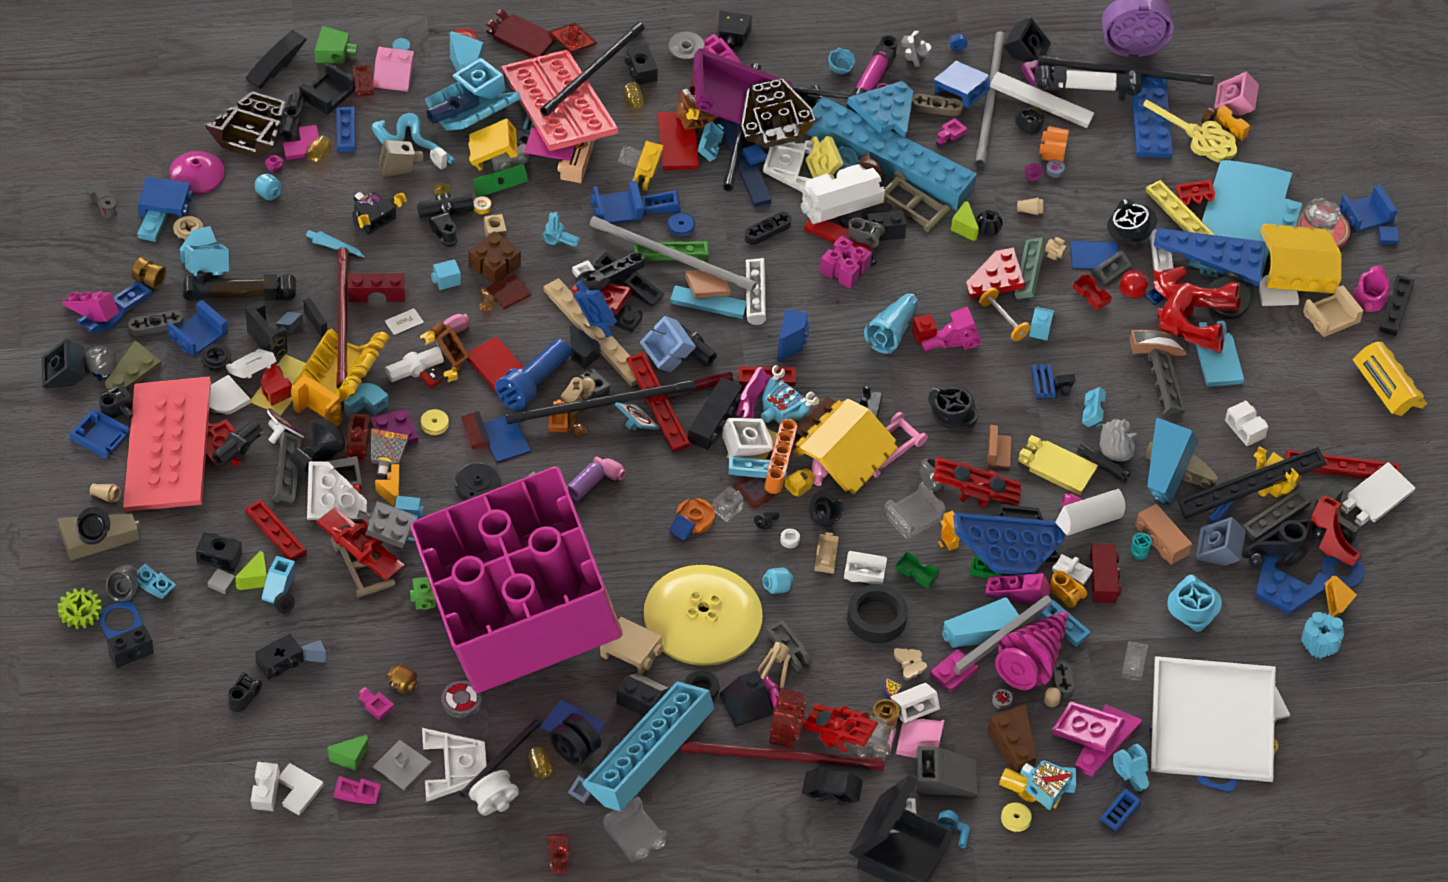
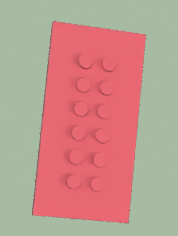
M568 49L501 66L502 74L513 92H519L521 96L519 102L549 151L618 134V127L588 80L558 105L549 116L545 117L541 114L540 108L582 73Z
M210 376L138 383L134 385L133 417L131 418L123 504L125 512L202 505L211 394Z

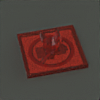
M576 22L548 32L570 53L597 44V41Z

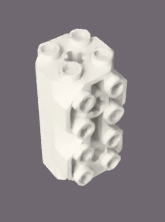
M858 164L841 169L837 173L836 179L832 178L829 174L809 179L802 190L803 203H801V209L810 218L812 224L883 203L885 190L884 187L879 185V182H882L881 177L873 168L866 170Z

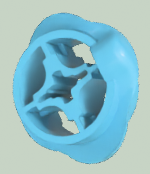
M1188 575L1170 593L1167 604L1170 613L1175 618L1191 627L1192 630L1200 632L1219 614L1222 601L1216 590L1200 581L1196 576Z

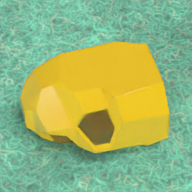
M809 469L797 470L785 478L784 485L790 493L799 497L812 488L815 477Z

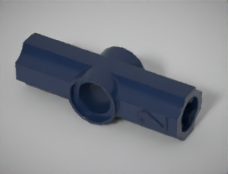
M472 92L458 97L453 96L448 101L428 108L426 110L427 118L433 124L447 118H455L458 114L479 106V97Z

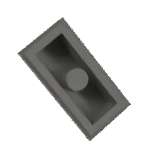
M1121 250L1091 272L1104 284H1107L1132 266L1123 250Z

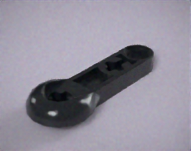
M632 253L601 269L582 272L577 277L576 283L583 280L587 289L601 290L606 285L642 269L645 266V257L642 253Z

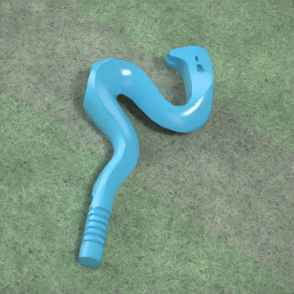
M405 113L398 119L396 136L389 134L384 129V120L372 124V130L382 144L384 140L403 141L406 127H410L412 139L416 144L431 150L439 147L421 137V123L419 118L413 113ZM447 153V162L453 164L455 158Z

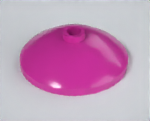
M191 151L180 155L172 162L169 175L170 180L190 183V190L193 191V194H204L214 190L222 183L225 170L222 161L217 156L205 151Z

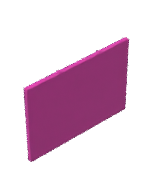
M531 128L524 153L570 161L575 145L549 151L537 129Z

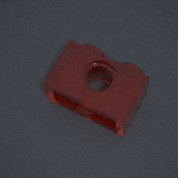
M350 413L346 442L347 458L357 456V459H366L370 434V415Z

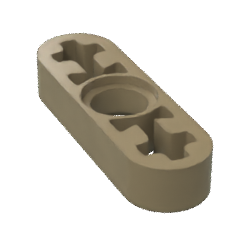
M916 94L912 98L911 107L918 112L957 117L962 114L963 103L953 98ZM934 103H939V104H941L942 106H941V107H935V106H933V104H934Z

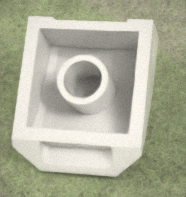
M728 418L723 426L722 439H724L729 456L748 457L774 449L770 432L763 419Z

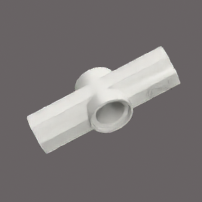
M434 347L419 354L410 352L404 356L403 360L386 366L385 372L390 382L410 375L418 377L420 372L444 362L439 347Z

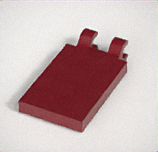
M502 9L496 12L498 17L495 21L489 20L486 23V26H488L486 32L494 35L495 41L530 58L544 56L557 40L552 35V32L513 13L511 16H508Z

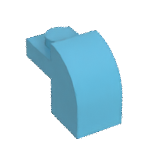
M371 383L360 384L354 395H351L344 401V413L349 418L363 408L373 416H376L389 407L388 394L377 385Z

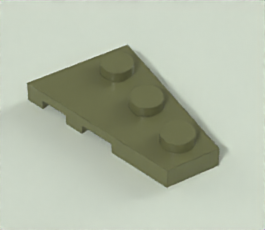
M135 340L105 381V386L111 390L122 384L128 391L135 384L161 366V361Z

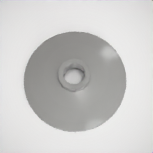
M692 32L677 33L669 41L670 52L682 59H692L699 48L704 49L702 38Z

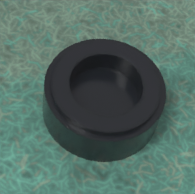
M286 592L278 594L274 599V607L280 613L290 612L295 605L294 598Z

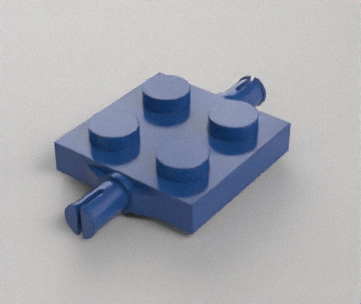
M583 280L578 281L576 285L580 291L576 292L573 296L590 326H597L602 329L606 338L612 336L613 333L609 326L614 325L617 320L614 317V312L606 303L605 296L600 290L587 289Z

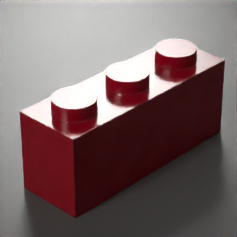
M1092 543L1089 554L1090 569L1093 570L1091 574L1092 601L1097 603H1116L1118 595L1121 596L1122 591L1121 584H1118V579H1120V568H1117L1119 552H1116L1115 544Z

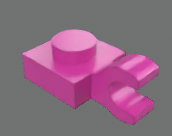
M954 118L942 126L941 131L937 134L939 139L936 140V143L943 146L949 138L955 141L966 134L967 128Z
M366 687L359 691L361 695L359 699L365 703V709L379 721L394 708V704L380 692L374 695Z

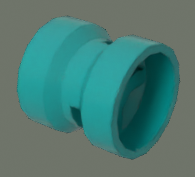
M1137 533L1133 536L1130 547V554L1133 558L1142 560L1149 555L1152 540L1148 534Z

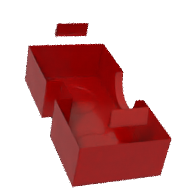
M1083 274L1079 277L1080 279L1074 282L1073 289L1082 297L1086 296L1088 298L1087 302L1097 311L1111 303L1112 296L1106 290H1100L1097 287L1096 281L1089 274Z

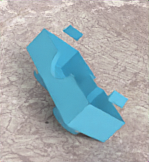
M713 122L705 125L698 152L709 161L716 159L719 151L717 145L721 143L724 133Z
M1101 387L1091 390L1085 395L1084 406L1086 408L1083 411L1082 423L1088 428L1103 421L1104 410L1101 408L1100 403L1101 401L1105 402L1106 391Z

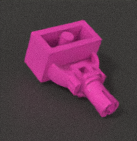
M968 306L950 313L953 322L947 324L942 330L937 331V336L921 341L925 352L939 346L945 349L947 347L963 345L964 350L982 344Z

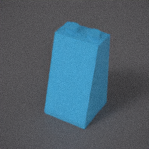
M1157 418L1155 423L1147 487L1151 495L1155 497L1154 500L1165 504V502L1172 503L1198 440L1192 430Z

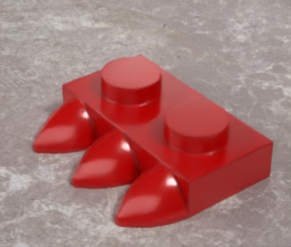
M1212 180L1176 185L1177 196L1186 206L1190 201L1200 204L1202 199L1212 202L1215 198Z

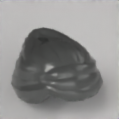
M97 345L85 353V368L90 372L109 375L117 366L115 353L106 346Z
M933 458L923 459L919 468L922 483L929 492L939 491L945 486V484L933 481L935 460Z
M130 564L122 565L109 574L105 589L106 593L114 601H129L135 595L138 589V570L136 567Z

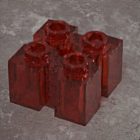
M780 689L771 721L770 744L793 749L794 742L799 741L800 728L804 723L807 702H803L804 693Z

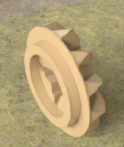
M193 216L182 217L173 226L174 234L177 235L178 239L183 238L184 240L188 238L193 230L203 228L202 222ZM186 225L191 229L190 232L186 230Z

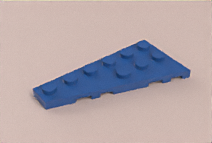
M1163 228L1156 229L1155 247L1173 254L1180 253L1185 255L1186 259L1192 260L1193 258L1200 261V264L1225 274H1234L1238 276L1237 279L1243 281L1247 279L1252 281L1253 285L1259 287L1266 249L1265 242Z

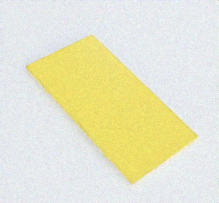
M285 354L276 366H280L284 378H288L293 386V382L306 363ZM261 387L251 399V403L266 410L271 408L280 415L284 413L293 401V397H290L271 406L263 395Z

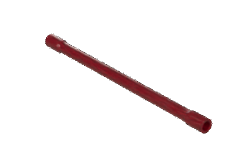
M345 247L338 249L337 389L340 388L348 375L347 293L349 250Z
M686 740L681 745V752L765 758L861 767L884 771L885 758H864L703 743L693 740Z

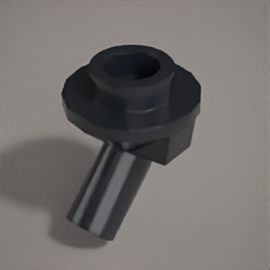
M778 512L756 515L754 523L759 529L768 530L772 527L771 520L779 519L780 515Z

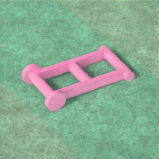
M898 412L893 416L891 424L886 429L891 433L900 426L913 438L898 448L878 470H875L873 474L875 478L880 475V470L912 446H922L928 438V435L925 433L920 434L903 419L904 414L902 412Z

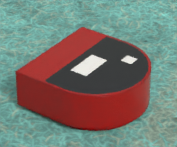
M429 367L420 372L419 377L431 389L441 383L442 372L439 368Z

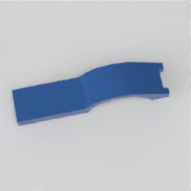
M137 281L113 297L120 313L107 322H94L84 315L78 319L77 323L87 328L90 333L111 330L121 320L124 313L149 298L152 290Z

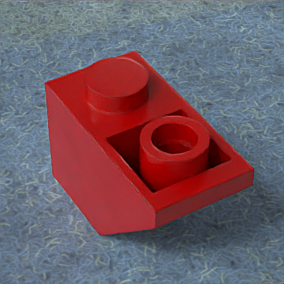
M274 363L270 365L271 368L265 369L261 379L262 393L271 406L292 397V384L290 380L284 378L282 369Z

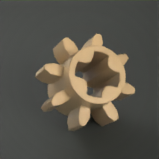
M1055 237L1054 240L1050 239L1045 247V251L1048 252L1047 257L1053 260H1057L1058 257L1062 259L1067 251V246L1064 245L1065 240Z

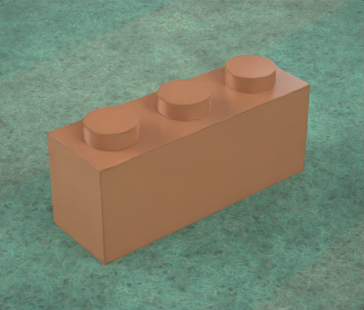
M1157 504L1138 513L1135 524L1137 529L1151 537V545L1156 547L1163 559L1172 565L1190 554L1192 543Z

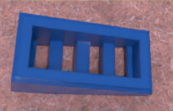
M677 190L641 197L644 213L681 212L680 198Z
M1125 788L1100 817V820L1116 832L1140 807L1141 800ZM1123 801H1128L1132 806L1129 807ZM1121 805L1123 808H1125L1127 810L1126 813L1123 810H1121L1118 806ZM1113 811H1117L1122 817L1119 818ZM1110 815L1118 822L1114 824L1107 817Z

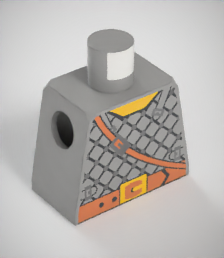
M372 428L371 463L378 465V475L387 476L391 464L400 465L409 440L407 434Z

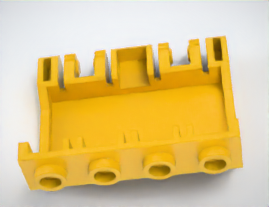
M333 329L327 330L293 382V385L305 375L340 396V402L347 400L361 384V378L365 377L379 355L378 351L382 350L389 340V335L385 332L376 333L368 344L359 347L347 342L348 375L340 388L337 389L338 334Z

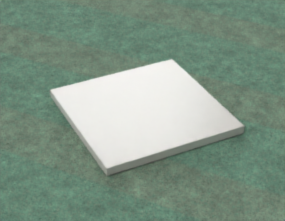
M1155 656L1150 772L1272 782L1274 768L1276 667Z

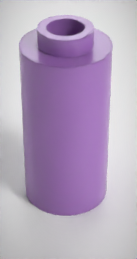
M591 462L567 485L570 496L574 501L581 500L605 476L602 465Z

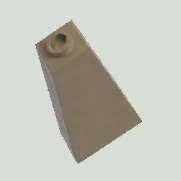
M132 514L108 515L110 518V530L107 536L100 543L89 545L83 543L77 536L76 524L78 517L57 519L59 532L70 561L138 541V532H141L139 521H135Z

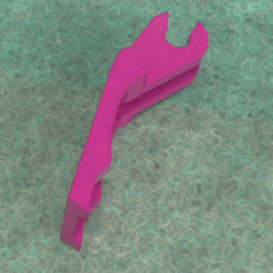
M762 367L756 369L741 394L737 417L741 415V418H754L756 400L771 375L763 371Z

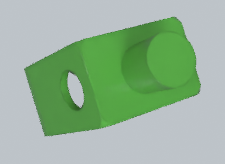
M322 26L315 47L316 63H344L347 54L357 55L358 45L349 43L348 33Z

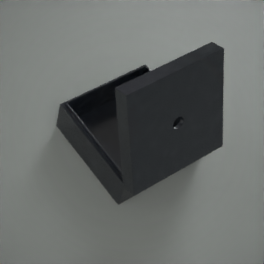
M908 775L879 796L849 851L851 855L858 858L857 869L886 882H929L951 842V829L905 809L907 806L906 801L918 781L911 775ZM891 830L898 831L896 833H890Z

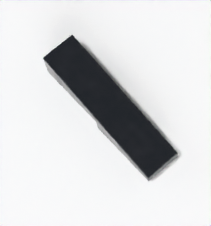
M606 251L595 261L593 267L595 270H598L617 260ZM637 271L613 282L615 285L631 288V295L651 307L664 295L663 292Z

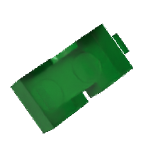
M909 552L902 556L895 569L908 578L910 576L915 577V582L927 589L939 577L940 572L929 564H921L919 559Z

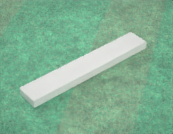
M996 72L990 84L991 88L1085 128H1088L1094 116V112L1000 72Z

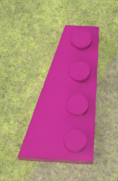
M1105 704L1102 711L1124 718L1125 724L1107 752L1084 746L1074 768L1093 777L1108 761L1109 757L1120 748V745L1125 740L1127 741L1132 732L1139 728L1142 724V719Z

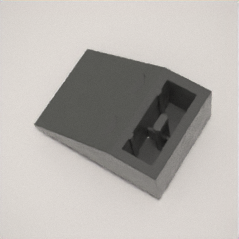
M917 746L915 757V774L918 780L916 783V794L978 795L975 759L940 747Z

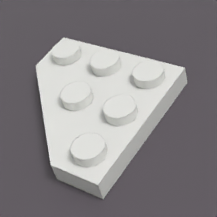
M309 462L307 520H318L332 508L336 507L352 521H363V519L356 517L359 510L367 512V500L329 462Z

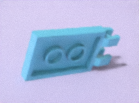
M1217 321V324L1223 325L1225 342L1222 353H1216L1212 349L1203 348L1195 343L1206 387L1243 384L1244 377L1233 336L1227 333L1225 321ZM1201 322L1199 327H1207V323Z

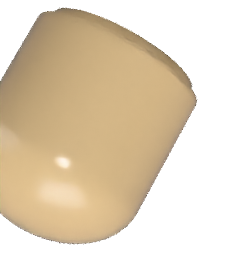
M1051 687L1045 692L1044 703L1049 707L1058 706L1061 692L1059 689Z

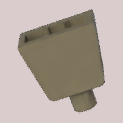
M383 141L379 160L382 177L410 173L414 162H423V152L414 151L411 142Z

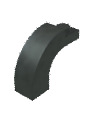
M1328 478L1319 490L1314 510L1318 501L1324 495L1339 502L1344 488ZM1339 515L1341 532L1346 541L1352 544L1356 539L1359 528Z

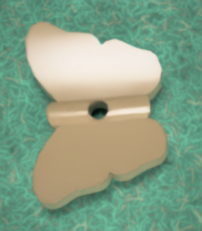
M894 649V657L902 664V669L904 670V680L910 681L918 674L926 671L927 664L922 662L921 651Z

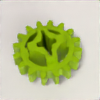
M75 588L73 590L74 593L66 592L67 597L60 598L61 603H58V614L62 619V623L67 622L68 627L74 624L76 629H78L80 625H83L85 629L88 623L94 625V619H100L99 614H102V603L98 598V594H92V590L85 592L84 588H82L78 592Z

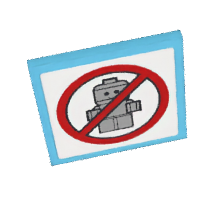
M615 403V406L629 418L625 423L629 430L633 429L635 431L638 427L660 430L659 425L636 404Z

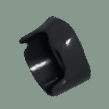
M1021 108L1015 118L1016 125L1026 133H1039L1043 127L1046 113L1042 115L1034 109L1022 111L1023 108Z

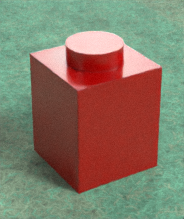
M932 314L913 318L912 334L918 346L922 345L921 341L935 337L937 334V326Z

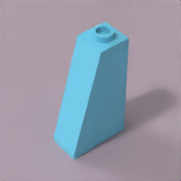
M1007 597L944 621L942 635L952 648L982 644L1017 618L1019 614Z

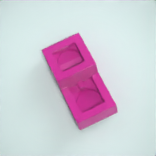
M339 776L333 797L350 802L375 804L380 784L365 779L356 782Z

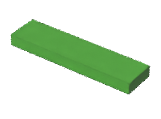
M708 241L657 242L699 260H708L709 258ZM634 243V253H642L645 261L675 260Z

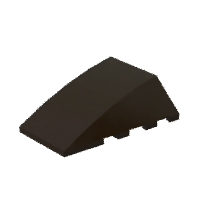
M252 91L239 100L235 107L231 106L228 108L227 113L223 116L219 115L213 123L209 122L206 124V129L222 148L256 158L273 149L285 101Z

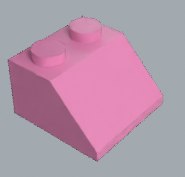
M379 47L375 60L373 87L408 92L414 69V51Z
M1248 72L1219 83L1214 109L1218 111L1220 107L1225 105L1233 112V115L1239 116L1252 112L1256 107L1259 84Z

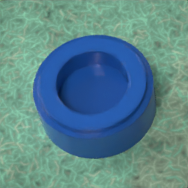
M962 34L954 35L949 40L951 49L955 51H961L968 45L966 36Z

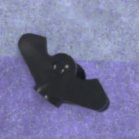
M1311 518L1285 521L1281 526L1248 546L1243 551L1242 556L1245 559L1249 558V562L1253 567L1263 565V555L1284 558V563L1287 566H1291L1299 562L1307 554V550L1302 547L1308 533L1312 531L1313 537L1321 540L1327 529L1316 526L1315 522L1310 520Z

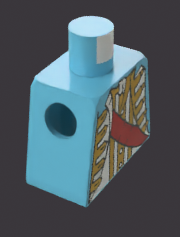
M1045 760L1037 768L1026 763L1020 774L1028 778L1026 791L1049 810L1053 808L1071 784L1073 772Z

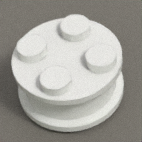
M499 770L479 780L471 788L469 797L477 802V809L483 816L489 815L496 810H499V812L506 810L510 806L509 803L519 794L518 787L509 780L510 774L508 771Z

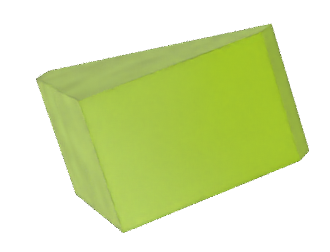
M967 201L963 203L952 218L951 231L975 241L977 240L979 228Z
M259 551L235 577L238 590L265 587L267 574L264 553L262 551Z

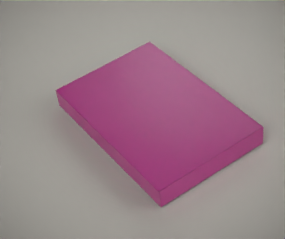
M1070 702L1052 729V733L1055 736L1107 752L1125 724L1124 718Z

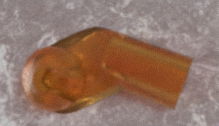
M486 287L482 288L479 291L483 298L480 308L482 311L487 312L493 308L495 298Z

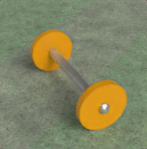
M991 288L983 293L979 300L980 305L986 307L992 304L1015 328L1011 338L1014 341L1023 339L1029 333L1031 326L1027 322L1017 325L995 301L999 295V291L996 288Z

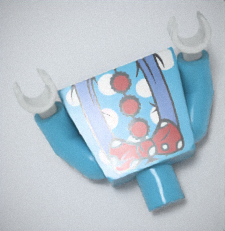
M775 365L772 368L774 376L773 378L770 377L763 393L764 412L761 414V418L766 423L773 419L779 424L785 419L800 421L811 409V405L819 403V398L817 396L814 397L815 394L811 391L806 394L805 399L783 380L778 381V378H782L785 375V370L782 368L781 372L776 374L779 366Z

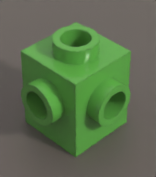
M428 577L413 579V590H410L411 602H415L416 609L436 607L435 596Z

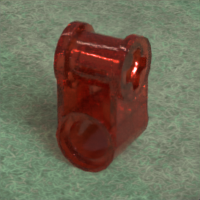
M568 833L547 835L550 868L553 873L564 874L569 869Z

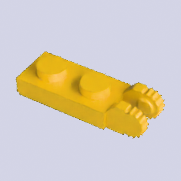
M649 141L645 142L633 179L638 185L640 177L645 178L642 186L644 191L648 190L650 182L654 178L664 148L663 145Z

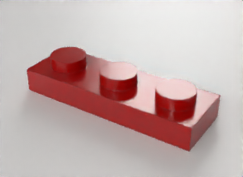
M738 367L739 384L747 386L759 367ZM762 367L763 371L773 378V367ZM778 367L776 374H779L782 368L785 370V375L782 378H778V381L783 380L790 387H795V367Z

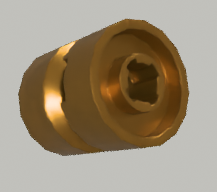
M140 257L133 265L131 277L157 289L164 282L167 269L147 258Z
M882 699L876 702L873 707L872 720L878 722L874 732L879 736H890L897 729L899 707L894 701Z

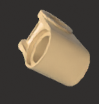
M573 378L562 393L561 399L565 403L589 399L595 390L594 380L592 378Z

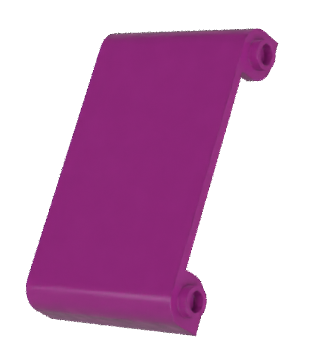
M701 48L694 54L696 107L741 125L748 86L782 79ZM785 80L789 86H792V82Z

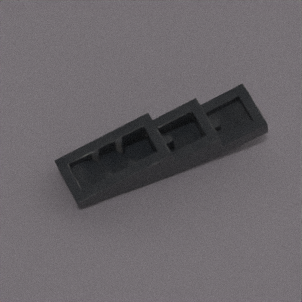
M294 30L289 32L261 58L245 77L246 80L261 89L270 76L274 78L282 66H288L307 39Z

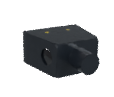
M720 10L718 38H722L731 50L735 46H743L751 31L753 16Z

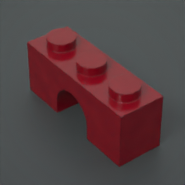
M405 273L348 274L349 302H368V296L372 293L384 294L386 302H405Z

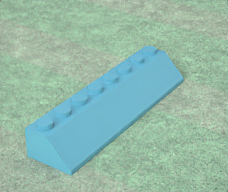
M677 681L583 782V786L605 807L622 811L715 709L710 691Z

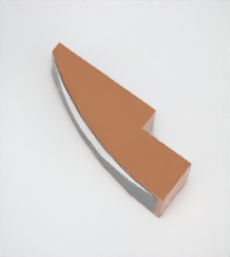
M1131 330L1129 340L1133 354L1150 353L1155 348L1169 352L1170 356L1187 355L1184 339L1181 337L1153 330Z

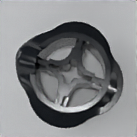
M1122 199L1108 220V232L1114 239L1140 248L1145 245L1155 229L1157 216L1154 210L1148 206L1132 202L1129 199Z
M958 386L931 388L928 402L933 418L940 425L949 428L974 427L976 425L978 411L975 407L974 398L969 391Z

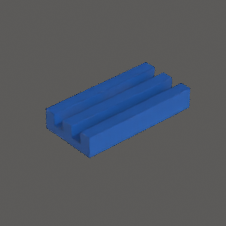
M1040 364L1039 367L1032 365L1031 370L1036 398H1055L1056 393L1051 364H1047V367H1044L1043 364ZM1037 372H1040L1043 393L1040 392ZM1045 372H1047L1050 393L1047 390Z

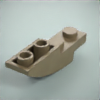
M1151 441L1148 445L1145 458L1151 460L1153 442ZM1193 454L1182 479L1208 489L1216 486L1218 477L1207 464Z

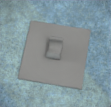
M399 740L373 766V769L405 790L431 764V761Z

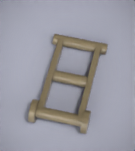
M901 172L893 174V180L884 188V201L880 203L885 204L887 202L896 209L903 210L904 214L924 226L923 228L926 232H929L950 211L948 205L943 206L907 183L906 177ZM897 186L915 196L906 206L889 195ZM920 201L925 202L938 211L930 221L912 210Z
M331 537L334 550L341 552L358 588L356 590L358 598L396 585L394 578L363 588L356 570L367 565H362L358 561L352 563L346 549L342 545L336 544L333 541L334 537ZM371 553L374 559H379L378 554Z

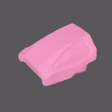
M914 719L907 723L903 722L896 754L915 758L917 746L939 747L944 720Z

